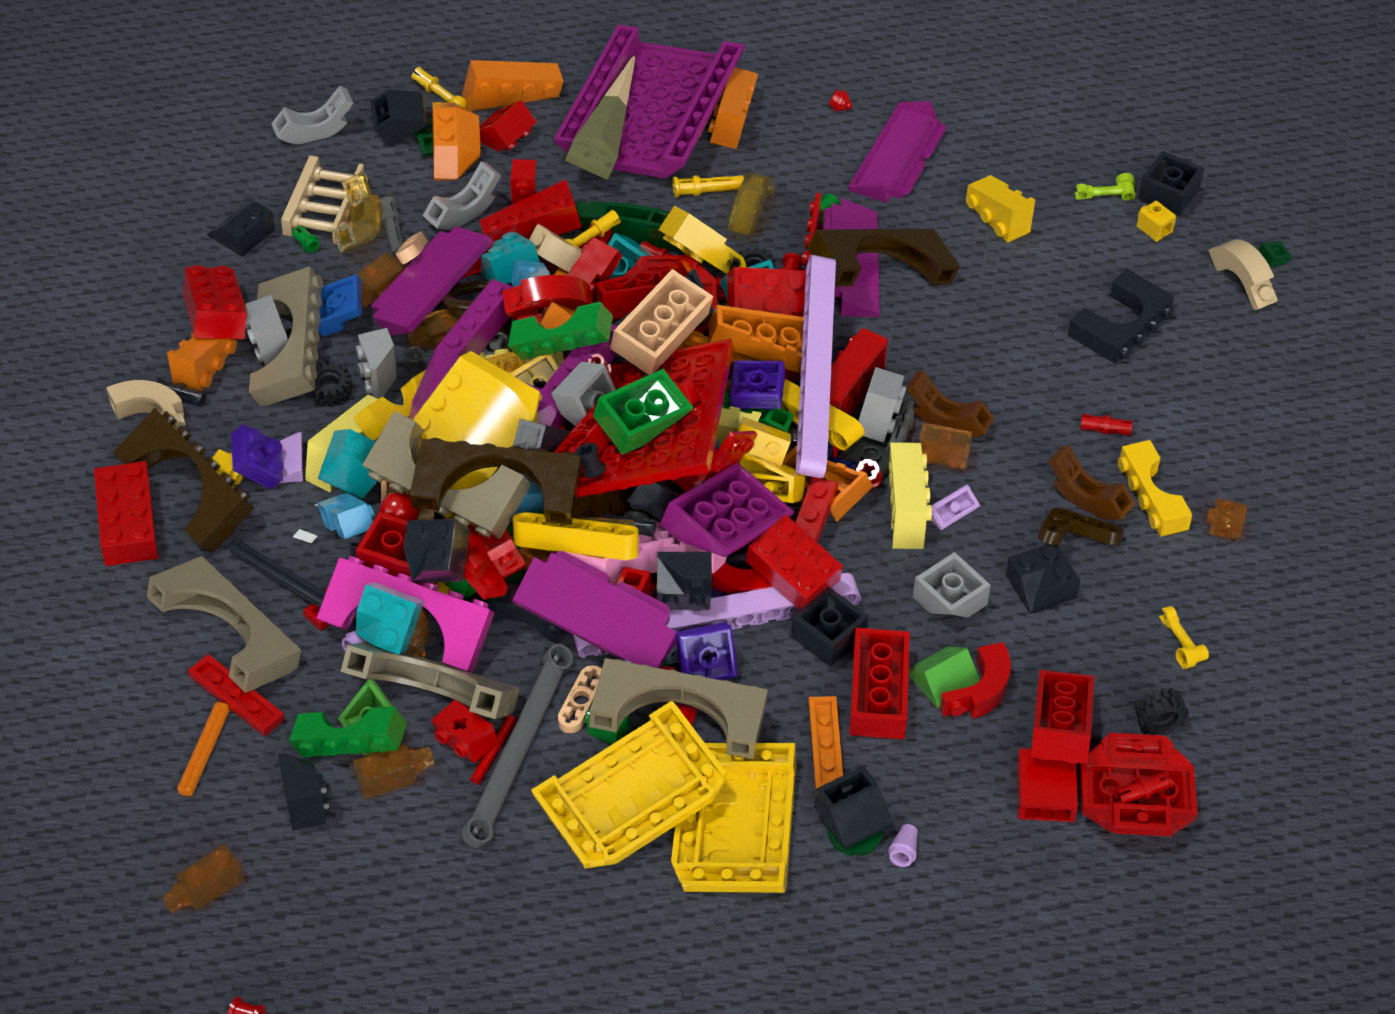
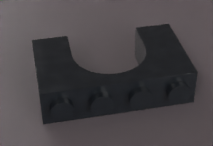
M1129 269L1124 270L1113 281L1110 297L1133 310L1139 318L1129 323H1113L1084 307L1070 320L1068 331L1070 338L1114 364L1118 363L1122 358L1124 360L1127 359L1132 348L1135 345L1140 346L1144 342L1146 335L1149 332L1154 333L1159 327L1160 322L1163 319H1169L1174 311V295Z

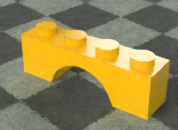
M425 371L413 377L401 388L404 400L403 405L393 404L384 397H381L366 406L353 418L368 438L374 441L378 439L394 411L408 418L410 417L412 401Z
M1151 440L1122 446L1120 458L1117 461L1119 470L1122 473L1125 472L1128 477L1130 490L1135 491L1138 495L1140 508L1148 513L1151 528L1156 529L1160 537L1189 530L1192 513L1183 497L1163 492L1151 480V477L1157 474L1160 463V456Z

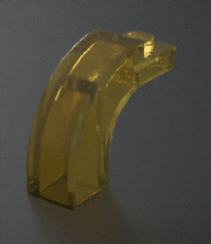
M752 172L745 176L736 195L727 230L749 236L755 234L762 205L767 196L774 193L775 185H771L772 177Z
M358 173L342 181L351 209L350 222L332 230L340 252L350 251L375 238L381 226L382 210L378 195L371 194L365 173Z

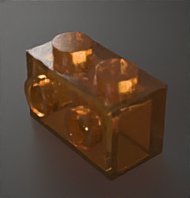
M923 422L918 443H921L922 454L927 455L928 464L935 463L953 469L960 468L966 470L973 432Z

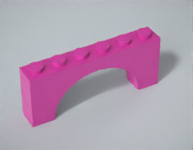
M349 556L348 560L339 558L318 613V620L348 631L352 621L357 616V609L365 585L373 582L423 600V607L436 618L444 636L445 650L442 663L471 673L473 672L494 616V612L488 609V603L474 599L472 603L464 601V595L450 590L448 594L438 592L439 587L430 583H423L422 586L415 584L410 576L401 573L398 574V577L389 575L388 569L378 565H374L371 569L363 566V560Z

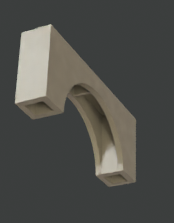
M310 266L258 284L257 300L271 295L279 315L293 316L292 332L283 350L268 365L250 374L249 393L260 406H268L315 390L323 281L320 275H316Z
M394 411L362 464L369 471L368 476L379 483H382L383 480L389 482V487L400 494H403L404 491L410 493L418 457L419 442L424 429L416 421ZM501 465L499 470L490 479L478 486L460 490L449 489L443 498L440 510L434 511L443 516L449 513L466 527L469 524L475 526V531L488 539L491 535L500 539L532 484L525 476Z
M202 556L149 578L147 598L162 612L175 609H195L208 612L227 621L240 633L246 647L238 654L232 656L229 678L245 693L292 673L298 668L301 649L297 644L293 643L279 627H276L262 611H259L246 596L241 594L229 580L222 576Z
M369 642L347 645L340 671L363 679L391 681L432 691L464 703L470 707V712L493 719L513 714L520 687L409 653L397 655L373 646Z
M605 658L590 708L589 727L617 732L621 722L634 710L652 703L673 701L696 707L710 715L720 725L725 734L727 742L726 754L754 759L766 709L768 689Z

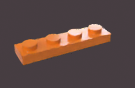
M836 696L809 697L808 700L815 789L843 776Z

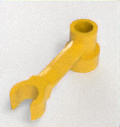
M1174 607L1162 608L1165 614L1159 616L1160 620L1167 628L1172 630L1183 646L1178 648L1175 654L1176 660L1182 669L1194 667L1196 663L1207 660L1209 658L1207 647L1204 644L1195 646L1179 623Z

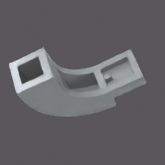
M339 86L329 100L318 110L309 113H299L284 107L271 124L278 139L293 144H303L331 137L347 124L344 114L350 110L353 101L348 90Z
M480 162L471 180L460 193L450 198L433 196L422 216L437 229L452 230L455 226L460 227L480 216L493 202L495 196L492 194V191L501 175L488 163Z

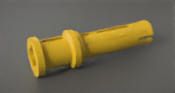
M695 175L692 178L685 179L673 177L674 197L678 198L679 195L689 194L698 196L705 192L744 190L743 175L700 178Z

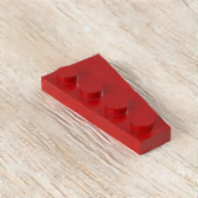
M469 524L467 528L470 530L464 578L483 599L504 596L508 586L488 556V551L475 531V527Z

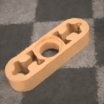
M422 231L408 238L396 252V256L401 264H405L418 256L428 243Z
M587 666L580 672L558 714V726L563 732L576 733L582 728L586 714L592 705L602 670L600 667ZM596 676L597 679H593L590 688H588V678ZM577 696H586L589 701L585 704H578L574 699ZM573 710L576 711L575 720L566 723V719L569 720L571 718Z

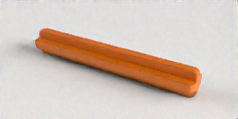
M221 702L214 704L177 787L180 795H193L229 713L228 704Z

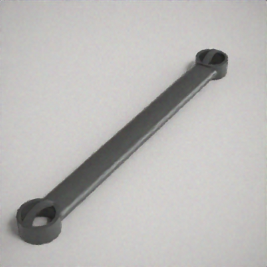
M562 644L553 645L544 654V665L472 818L462 827L463 840L473 848L485 845L492 838V826L557 685L563 673L573 662V655L570 649ZM551 652H556L555 656L552 659ZM561 656L565 661V666L556 664ZM476 824L472 832H470V825ZM481 828L485 833L484 840H478L473 837Z

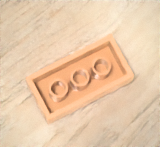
M672 269L614 330L610 349L647 374L655 373L709 314L713 296Z

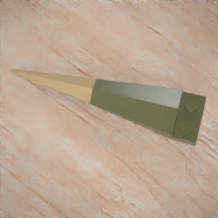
M635 56L630 59L580 129L565 161L608 180L618 157Z

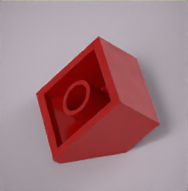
M522 100L516 101L497 110L479 125L480 143L497 152L503 149L509 151L518 144L516 140L519 137L522 139L532 132L530 128L537 121Z

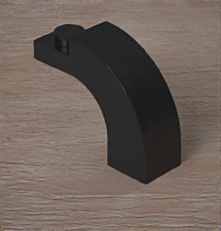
M505 582L508 588L504 596L483 599L480 595L478 596L477 600L488 603V609L494 612L491 623L506 618L517 619L531 625L554 643L561 642L566 633L562 628L513 603V598L520 586L518 583Z

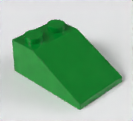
M661 369L599 397L593 417L621 454L624 455L651 441L692 411L693 406L665 370Z

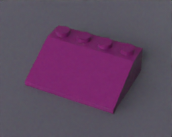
M737 462L669 502L660 525L679 542L727 557L762 535L785 514L791 517L794 511Z

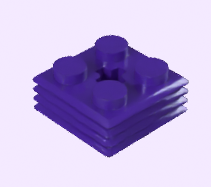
M735 361L729 394L731 406L741 408L742 410L749 408H765L767 410L781 408L786 374L784 362Z
M241 424L238 430L235 429V433L231 432L233 471L270 490L276 487V484L279 485L280 482H283L282 470L284 466L281 453L283 447L279 440L276 438L271 439L261 434L257 428H250L244 424Z
M723 622L676 633L681 673L701 675L721 681L738 677L732 627L729 624ZM706 650H709L712 653L708 654V659L705 660L702 655Z

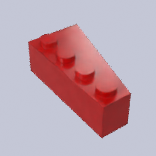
M684 259L677 261V266L669 268L667 264L658 266V271L652 273L643 270L636 272L633 278L624 275L596 283L597 302H601L613 315L612 321H617L633 311L672 269L685 277L691 271V268Z

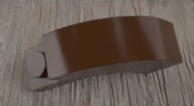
M924 370L916 372L906 388L916 402L913 411L924 422L959 437L973 438L983 436L995 419L982 400L959 403L945 397L936 388Z
M1070 445L1061 446L1048 461L1057 475V479L1053 484L1070 503L1100 519L1119 520L1123 519L1135 505L1124 483L1105 484L1092 478L1083 469Z

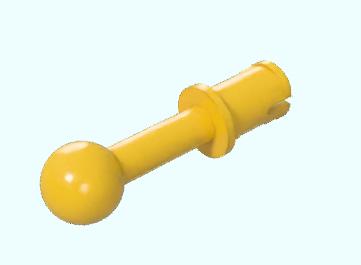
M421 67L415 69V72L420 76L413 73L411 78L422 85L427 93L433 91L446 102H455L466 108L467 103L464 97L453 96L438 84L439 79L437 77H432Z
M611 210L597 221H591L592 227L573 240H564L580 247L596 235L603 237L606 231L621 223L619 216L614 210Z

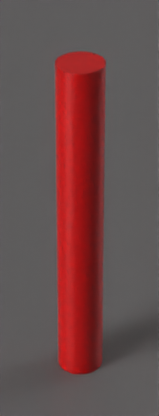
M511 715L506 717L496 734L498 743L483 756L470 778L471 782L480 785L517 722L515 717Z

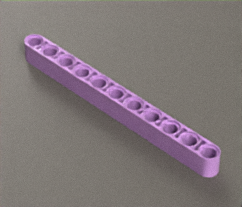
M810 255L807 263L796 474L822 479L827 466L836 260Z
M842 573L840 581L832 589L856 606L861 601V596L855 579L850 573ZM769 587L712 598L710 610L670 611V621L667 627L683 631L726 622L733 630L742 628V625L747 624L753 626L768 623V620L776 619V621L790 619L800 610L776 588ZM573 635L578 654L581 658H586L585 656L592 654L594 656L609 654Z

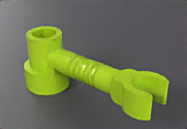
M1130 173L1120 174L1115 180L1117 186L1092 187L1091 185L1078 184L1076 185L1078 192H1075L1076 200L1102 195H1121L1123 200H1133L1136 197L1134 176Z

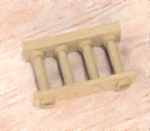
M309 156L281 218L283 235L292 236L293 229H298L297 226L302 225L305 228L332 232L333 243L338 244L341 236L345 237L347 222L362 188L367 186L368 176L364 173V164H359L355 174L352 175L323 170L319 165V157ZM321 179L349 183L350 186L346 191L316 186V181ZM319 195L343 199L340 207L309 202V197ZM307 211L336 215L334 223L302 218L301 215Z

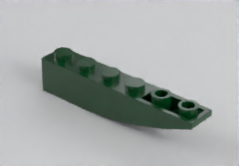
M574 202L582 229L588 230L591 221H597L611 210H614L619 216L621 223L609 229L613 231V235L614 233L631 238L635 242L642 243L647 241L655 247L684 253L676 246L664 240L665 234L659 231V228L670 213L669 211L627 203Z

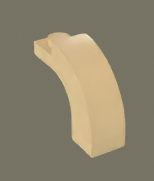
M537 224L529 239L534 243L538 255L567 272H570L572 266L581 255V248L567 242Z
M1235 239L1209 249L1217 271L1228 269L1240 278L1254 310L1278 301L1270 282L1274 275L1264 257L1255 247L1246 241Z
M131 380L106 387L110 405L118 419L136 413H150L156 408L162 413L165 411L171 413L178 420L175 423L178 428L180 425L186 426L181 399L173 390L165 385L147 380Z

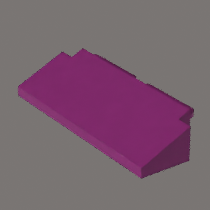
M931 101L898 103L849 184V191L888 203L891 196L901 199L903 195L910 193L925 167L923 160L933 154L946 131V126L941 124L940 119H937Z
M841 198L840 206L832 203L831 208L823 210V229H878L877 212ZM878 253L859 254L857 259L862 269L854 285L835 287L834 297H842L840 316L879 317Z
M456 226L450 233L440 231L371 305L375 311L372 317L381 329L387 328L390 335L412 333L493 243L490 236Z
M558 551L556 554L551 552L546 563L534 557L513 598L514 604L624 662L649 665L660 669L676 644L677 631L667 627L670 621V608L668 605L624 582H619L616 585L609 583L607 573L564 551Z

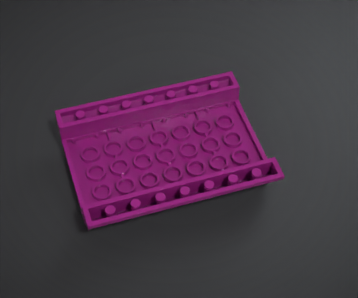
M617 25L557 132L554 142L568 154L573 140L630 59L635 56L618 157L612 170L666 179L686 165L745 49V44L723 41L718 53L713 54L640 42L639 28Z

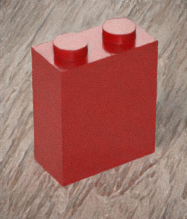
M1019 748L1017 758L1018 819L1075 822L1078 808L1076 764L1059 760H1041L1031 757V748Z

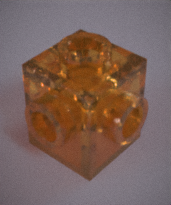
M1217 498L1215 507H1209L1206 523L1211 524L1209 534L1240 541L1248 505Z

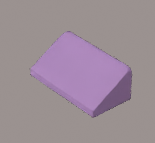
M298 432L280 441L283 447L281 451L284 466L282 470L283 482L303 481L302 432Z
M968 484L931 506V521L940 530L980 507Z

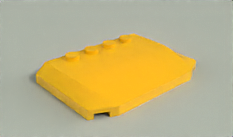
M470 351L459 357L413 420L424 429L421 436L423 439L440 438L451 442L462 440L470 444L483 445L490 443L497 447L509 448L513 446L520 418L534 422L538 421L539 400L542 401L543 396L538 390ZM489 467L473 471L459 479L450 489L460 490L478 486L490 479L500 467ZM449 513L446 516L441 515L445 519H454L453 515Z
M673 701L650 714L649 722L559 779L554 775L531 790L536 801L585 869L619 863L710 804L727 778L726 770Z
M705 743L726 770L727 778L710 804L675 826L671 862L684 892L785 893L796 776L795 743H757L754 759L726 754L727 743Z

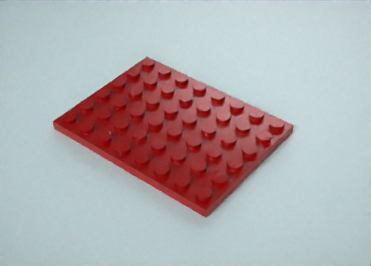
M731 338L678 349L668 357L656 372L664 369L668 376L679 372H689L699 393L698 401L692 404V411L645 445L624 455L621 454L610 440L598 455L600 460L606 465L605 472L591 479L584 477V474H582L577 498L710 472L734 349ZM628 360L610 364L612 374L615 376V383L613 384L615 390L649 375Z

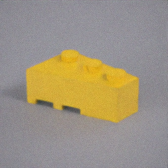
M989 175L968 185L966 195L968 207L974 208L980 214L982 221L988 223L994 229L996 235L1002 237L1007 243L1030 233L1035 199L1023 197L1021 191H1012L1008 189V184Z
M748 453L744 454L739 461L742 467L782 502L794 503L804 500L805 475L796 474L795 469L785 464L780 466Z

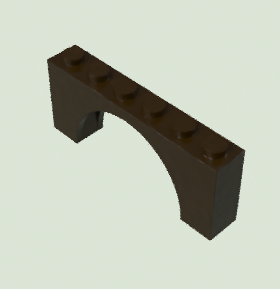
M816 229L807 247L811 255L836 260L835 287L854 285L862 269L857 255L863 253H880L900 259L924 275L931 285L952 283L960 268L959 263L935 229Z
M154 408L113 451V454L123 464L146 461L148 469L161 461L181 457L194 460L201 473L202 495L193 519L184 530L199 546L212 553L255 509L248 501L251 496L240 486L236 488L233 485L236 481L227 472H220L219 468L221 465L213 457L209 456L207 458L204 455L206 449L197 441L192 442L190 440L192 435L183 426L180 425L178 428L175 425L178 420L168 411L162 413Z
M421 438L410 490L411 503L413 508L440 510L446 493L459 479L479 469L501 467L503 465L522 473L538 487L544 498L545 522L572 525L582 473L581 455L571 452L553 453L544 449L525 450L517 446L509 448L497 447L490 443L483 445L470 444L462 440L451 442L440 438Z

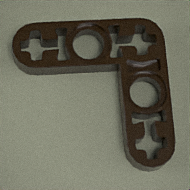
M1053 508L1041 524L1038 539L1047 544L1059 545L1069 531L1110 545L1121 544L1124 530L1119 526L1062 508Z

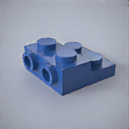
M357 274L323 286L321 290L322 306H320L321 323L319 324V333L322 337L344 330L345 321L362 315V280Z

